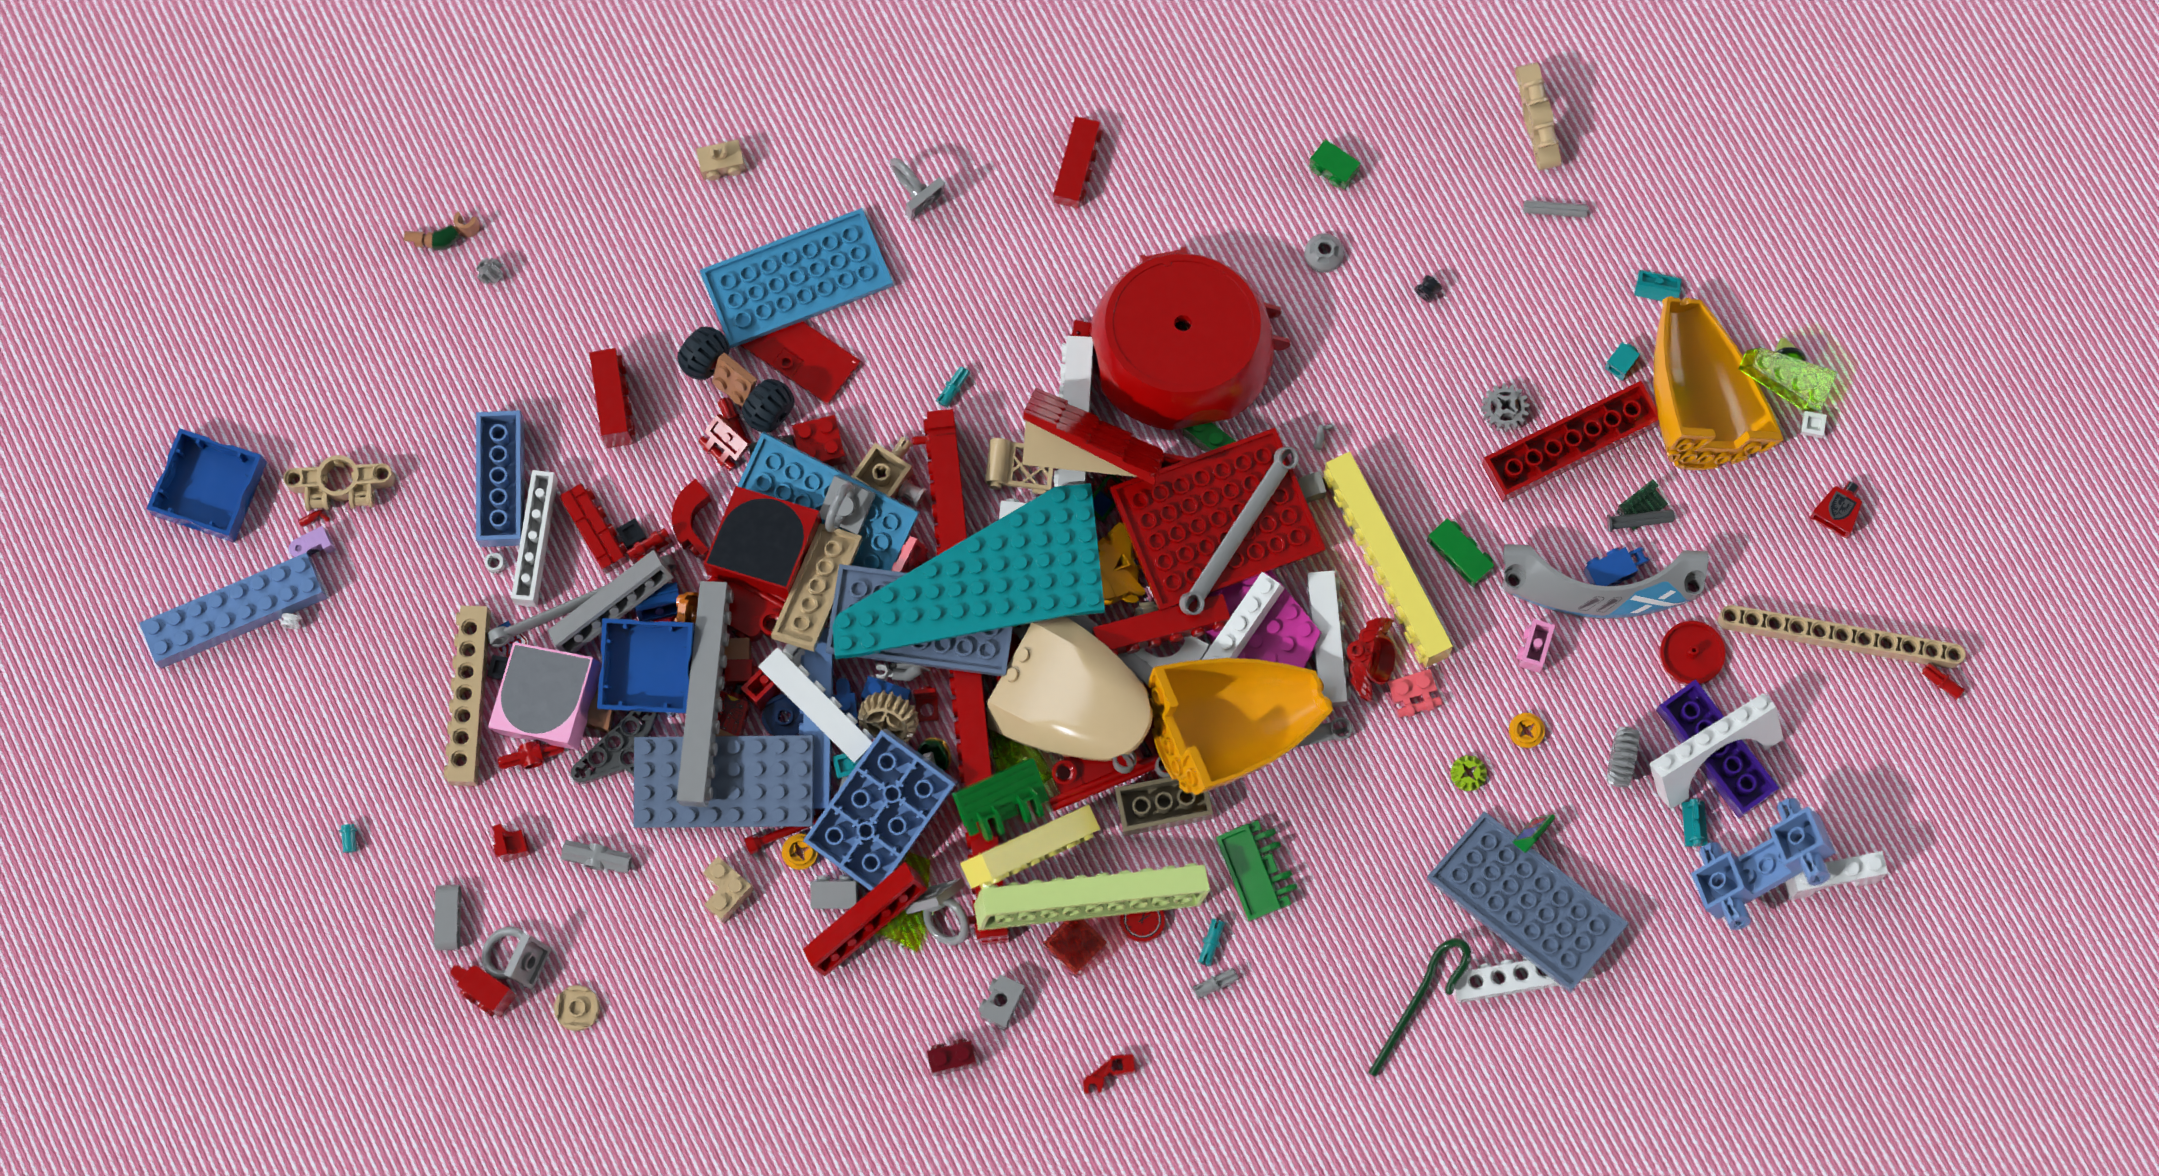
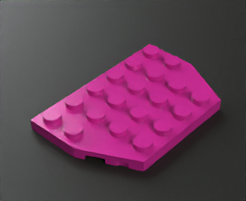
M1272 571L1265 573L1282 585ZM1259 576L1210 593L1206 598L1223 594L1231 618ZM1285 588L1237 658L1258 659L1305 668L1322 633ZM1210 630L1206 631V634L1214 642L1221 631L1215 632Z

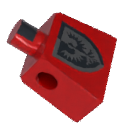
M1850 481L1847 482L1844 489L1834 486L1814 509L1809 518L1847 539L1853 529L1862 501L1855 497L1859 486Z

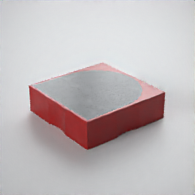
M735 486L704 562L707 575L736 584L750 585L760 591L787 599L819 524L822 523L820 512Z

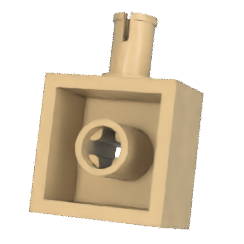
M901 437L892 452H889L875 443L851 477L896 499L906 479L909 480L913 475L912 466L902 460L913 444L909 440L905 441L906 438ZM886 474V477L878 478V475Z

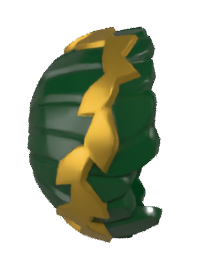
M928 738L919 745L918 752L921 755L933 752L936 765L943 771L950 767L952 760L951 752L944 740Z

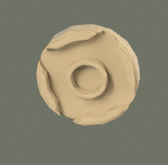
M580 985L566 988L556 997L554 1003V1015L559 1024L567 1030L574 1032L584 1031L591 1027L597 1021L600 1013V1002L596 994L589 988Z

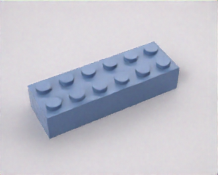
M520 410L476 412V541L480 547L520 546L525 516L524 416Z

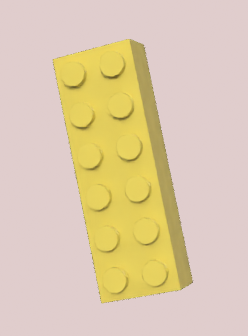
M1088 804L960 863L971 889L979 885L983 889L987 885L995 884L1093 838V832L1100 830V827Z

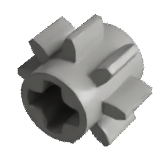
M484 258L476 267V270L479 272L476 277L483 283L495 284L503 276V271L500 270L503 264L496 258H491L490 260Z

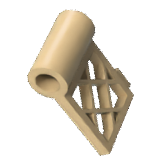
M1003 438L990 439L985 483L989 485V488L1000 490L1003 486L1032 489V494L1040 495L1051 489L1053 468H1048L1047 472L1045 470L1046 467H1039L1038 470L1030 475L1023 467V461L1020 463L1015 457V450H1024V443L1011 442ZM1019 468L1027 477L1022 482L1012 481L1013 472ZM1042 471L1047 477V484H1037L1032 477Z

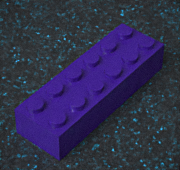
M1696 679L1660 704L1656 710L1681 744L1724 717ZM1742 739L1719 748L1699 767L1738 819L1771 797L1779 789Z

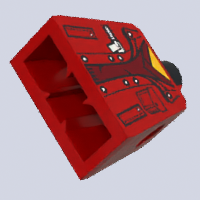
M736 683L730 694L720 690L722 710L718 712L717 720L720 721L721 730L735 736H743L750 705L747 701L742 700L744 697L741 690L742 686Z

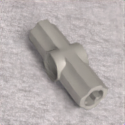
M565 840L561 859L584 864L585 867L604 871V869L628 874L633 855L610 850L609 847L600 844L590 843V845Z

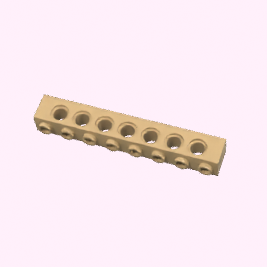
M460 605V612L456 614V625L459 626V631L454 637L457 656H453L452 662L453 669H455V677L451 679V691H454L453 699H450L449 712L452 713V721H448L447 726L450 743L446 744V757H449L448 765L444 767V778L452 786H478L489 644L487 634L490 631L491 611L487 606ZM477 626L474 634H467L469 627ZM468 648H475V653L472 656H465ZM466 670H474L470 678L463 677ZM464 692H472V696L468 700H462ZM470 713L468 721L460 722L462 714ZM462 735L469 736L465 744L458 743ZM460 757H467L465 765L457 766V760Z

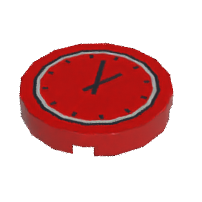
M1163 910L1120 915V926L1123 933L1130 940L1148 943L1155 940L1162 933L1165 926V915Z

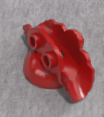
M1380 617L1367 621L1366 628H1363L1359 633V639L1347 647V655L1350 659L1348 669L1349 675L1352 678L1351 683L1358 696L1365 701L1372 702L1371 682L1377 685H1384L1390 679L1394 669L1395 647L1393 641L1386 636L1394 622L1391 618Z

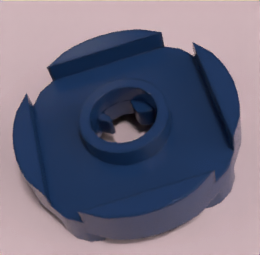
M786 694L774 696L766 703L762 713V723L771 736H798L799 724L803 723L804 714H800V708ZM784 711L786 714L788 712L791 714V717L788 718L789 721L786 723L778 720L781 717L780 713Z

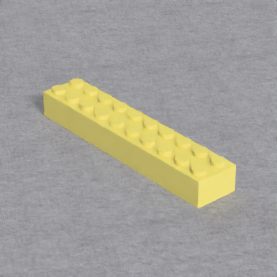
M1349 451L1326 462L1325 471H1323L1324 477H1322L1327 489H1332L1335 495L1333 496V501L1338 509L1342 508L1345 514L1343 515V520L1348 528L1352 527L1355 533L1353 539L1358 547L1361 546L1365 552L1363 557L1366 564L1373 567L1375 571L1373 574L1378 586L1382 585L1385 593L1383 595L1387 604H1392L1396 612L1393 614L1397 623L1404 626L1406 630L1404 636L1409 644L1412 643L1416 651L1414 654L1419 664L1423 663L1425 668L1448 658L1453 645L1351 452Z

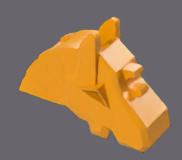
M1119 522L1108 532L1105 538L1097 542L1104 606L1112 605L1120 600L1137 603L1139 601L1137 596H1143L1146 592L1138 583V571L1141 569V565H1136L1134 559L1137 555L1133 553V545L1124 523Z

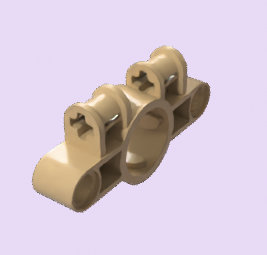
M1535 62L1515 67L1516 79L1522 100L1524 122L1531 139L1537 167L1541 171L1561 166L1559 142L1555 135L1553 113L1545 92V82L1542 79L1539 64Z
M334 455L325 459L319 467L289 469L285 472L283 480L293 493H304L306 511H311L312 509L319 508L330 510L331 499L339 502L349 500L351 509H355L356 506L374 508L375 489L390 488L395 483L396 477L387 464L356 465L346 456ZM345 466H349L353 469L354 472H351L352 483L345 490L337 489L336 491H331L326 488L325 483L328 482L327 474L334 467L345 468ZM383 472L389 473L386 479H379L380 474ZM300 477V481L297 484L291 485L292 479Z

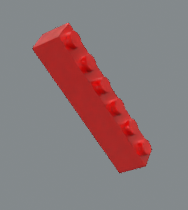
M1220 594L1205 598L1204 608L1197 615H1187L1177 605L1161 611L1158 610L1093 627L1092 634L1108 646L1117 656L1125 652L1133 654L1140 651V648L1148 646L1149 648H1156L1161 646L1163 642H1179L1184 639L1183 637L1190 635L1192 637H1199L1205 634L1206 631H1222L1230 619L1224 596ZM1197 600L1190 603L1189 611L1193 612L1196 609Z
M904 862L802 949L810 966L825 977L928 890L919 873Z

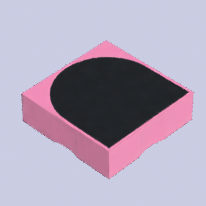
M514 642L488 728L499 735L524 740H540L550 745L579 750L588 720L589 706L595 696L599 683L602 663L593 657Z

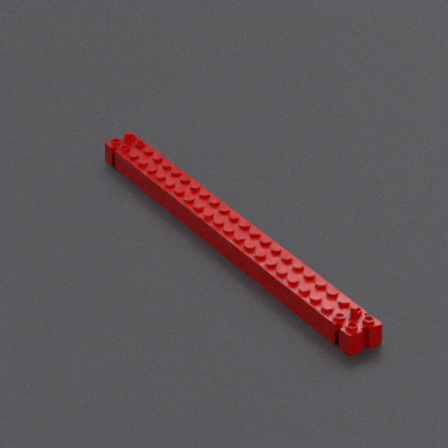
M953 409L927 411V419H923L925 435L912 437L913 445L926 444L928 460H932L928 462L930 481H934V483H930L932 502H936V504H932L934 523H938V525L934 526L937 545L941 546L936 547L937 555L968 538ZM949 670L950 674H954V677H950L952 696H956V699H952L954 718L958 717V721H954L956 739H960L961 742L956 743L958 760L963 762V765H959V776L961 784L965 783V787L992 775L982 674ZM991 818L987 821L993 835L992 840L988 842L985 840L978 822L976 824L979 833L969 836V833L965 832L967 848L972 850V854L968 855V859L999 846V836L995 831ZM1001 880V881H999V882H997V883H995V884H992V885H997V887H1002V886H1004L1003 880ZM980 885L971 889L972 895L976 894V899L981 891ZM976 899L972 900L974 915L968 916L970 925L975 924L977 940L981 939L982 945L1009 943L1008 927L978 931L974 909Z

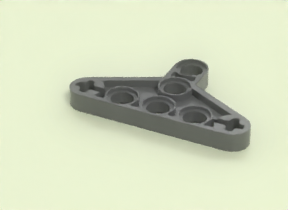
M631 711L571 768L573 780L578 784H587L624 771H628L634 777V763L626 764L624 756L629 752L634 753V737H650L658 712H652L651 716L644 715L641 719L645 723L641 725L634 716L637 714L640 718L644 712ZM629 721L637 723V729L633 733L625 731V725ZM619 737L621 740L619 747H609L608 742L610 738ZM596 752L604 754V760L600 764L592 762V756ZM587 760L592 767L596 768L593 772L590 768H588L585 771V778H582L581 776L576 778L578 776V773L576 772L578 769H581L583 771L585 768L588 767L585 764Z

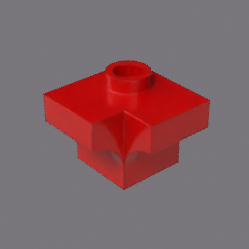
M502 824L492 826L495 841L493 847L496 857H500L503 862L530 855L526 836L522 829L510 832L505 830Z

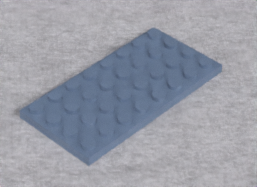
M839 564L826 653L835 654L832 625L840 612L907 573ZM1013 626L880 651V653L860 656L859 658L1005 676Z
M813 735L716 736L715 743L718 745L717 755L713 756L715 777L711 778L710 785L713 788V797L709 801L708 807L681 806L677 802L683 737H634L633 828L814 826Z
M1484 811L1427 876V881L1569 993H1572L1628 927L1629 923L1534 849L1530 848L1528 852L1524 853L1513 844L1517 836Z

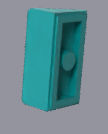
M1639 270L1634 295L1662 301L1670 296L1679 298L1682 279Z

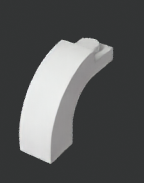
M1190 635L1187 637L1182 648L1172 656L1157 657L1141 648L1135 654L1154 668L1161 665L1202 660L1209 649V644Z

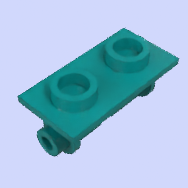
M1690 799V802H1682L1685 847L1707 845L1705 801Z

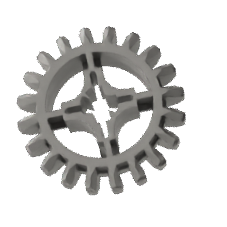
M1620 726L1614 736L1607 769V782L1615 787L1627 788L1633 776L1640 733L1632 727Z

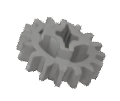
M1503 383L1501 389L1495 385L1493 392L1487 391L1486 396L1488 398H1483L1482 403L1484 406L1481 407V412H1486L1483 419L1490 420L1489 427L1495 424L1497 425L1496 431L1504 427L1505 432H1508L1509 427L1517 430V423L1520 425L1524 424L1525 420L1523 418H1527L1529 414L1525 410L1529 409L1530 404L1524 403L1528 397L1527 395L1521 397V388L1515 391L1513 384L1510 388H1506V384ZM1516 402L1519 404L1520 412L1515 407ZM1491 403L1493 404L1492 406L1495 408L1494 414L1491 411ZM1506 405L1509 406V409H1501V407H1505Z

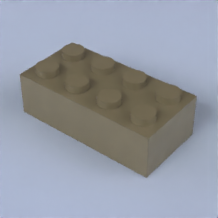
M1171 777L1115 788L1124 836L1213 819L1209 792L1194 795L1192 792L1186 793L1180 789L1179 781L1177 779L1172 780Z

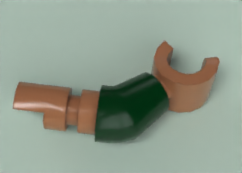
M457 212L453 218V226L450 224L440 230H434V232H428L427 234L420 231H405L404 241L414 242L415 247L424 248L426 245L427 248H433L434 251L449 249L460 238V235L466 238L475 236L480 230V223L476 216L472 217L469 223L462 224L464 220L461 214Z

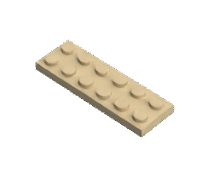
M819 524L773 629L772 639L813 652L815 651L832 612L839 564L852 565L861 545L862 536L841 529L828 532L824 524Z

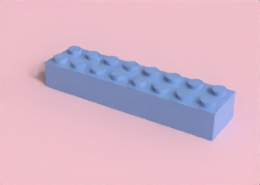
M304 553L142 621L139 624L154 662L162 669L282 618L283 613L292 614L328 598L313 560L307 553Z

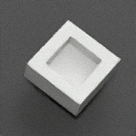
M1804 411L1800 434L1823 438L1827 415Z

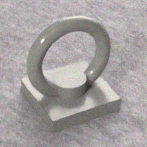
M892 158L890 160V167L912 198L906 204L905 215L911 221L944 194L945 182L939 177L927 187L925 183L922 184L913 171L899 158Z
M835 475L820 509L821 518L826 520V530L834 532L838 527H842L857 535L860 534L876 493Z
M962 878L928 887V890L905 908L907 914L923 910V919L928 931L943 944H961L969 935L970 923L965 910L957 901L950 898L965 887ZM945 906L951 908L960 921L961 929L959 934L948 936L942 933L933 921L932 912L940 910Z
M503 927L491 934L485 942L481 956L482 965L485 971L496 979H512L520 985L533 990L552 948L526 934L519 928ZM505 936L518 938L519 942L506 970L496 969L491 962V951L495 943Z

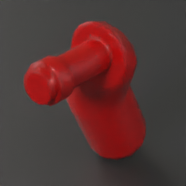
M317 510L301 518L299 525L305 527L314 522L319 516L326 522H329L330 517L323 514V510Z

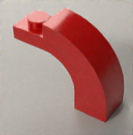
M694 479L680 492L674 503L672 526L683 550L688 547L696 558L700 556L705 561L709 550L694 533L693 521L696 514L712 500L698 480Z

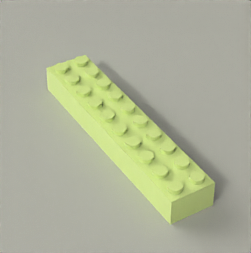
M1190 863L1179 868L1171 865L1160 870L1145 868L1140 870V872L1131 873L1130 870H1124L1114 875H1109V873H1099L1095 877L1079 875L1067 880L1059 877L1049 882L1033 880L1028 884L1021 885L1018 882L1009 883L1002 887L987 885L981 889L974 903L979 931L1197 907L1202 904L1210 888L1205 865Z

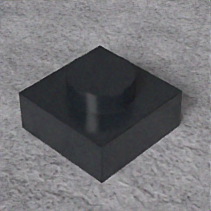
M636 518L616 528L627 549L633 547V544L636 542H642L647 539Z
M492 655L487 677L502 681L509 658Z

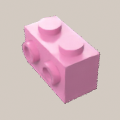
M1533 619L1531 626L1526 625L1523 634L1526 643L1524 647L1520 646L1516 658L1520 660L1518 667L1538 673L1541 672L1555 625Z

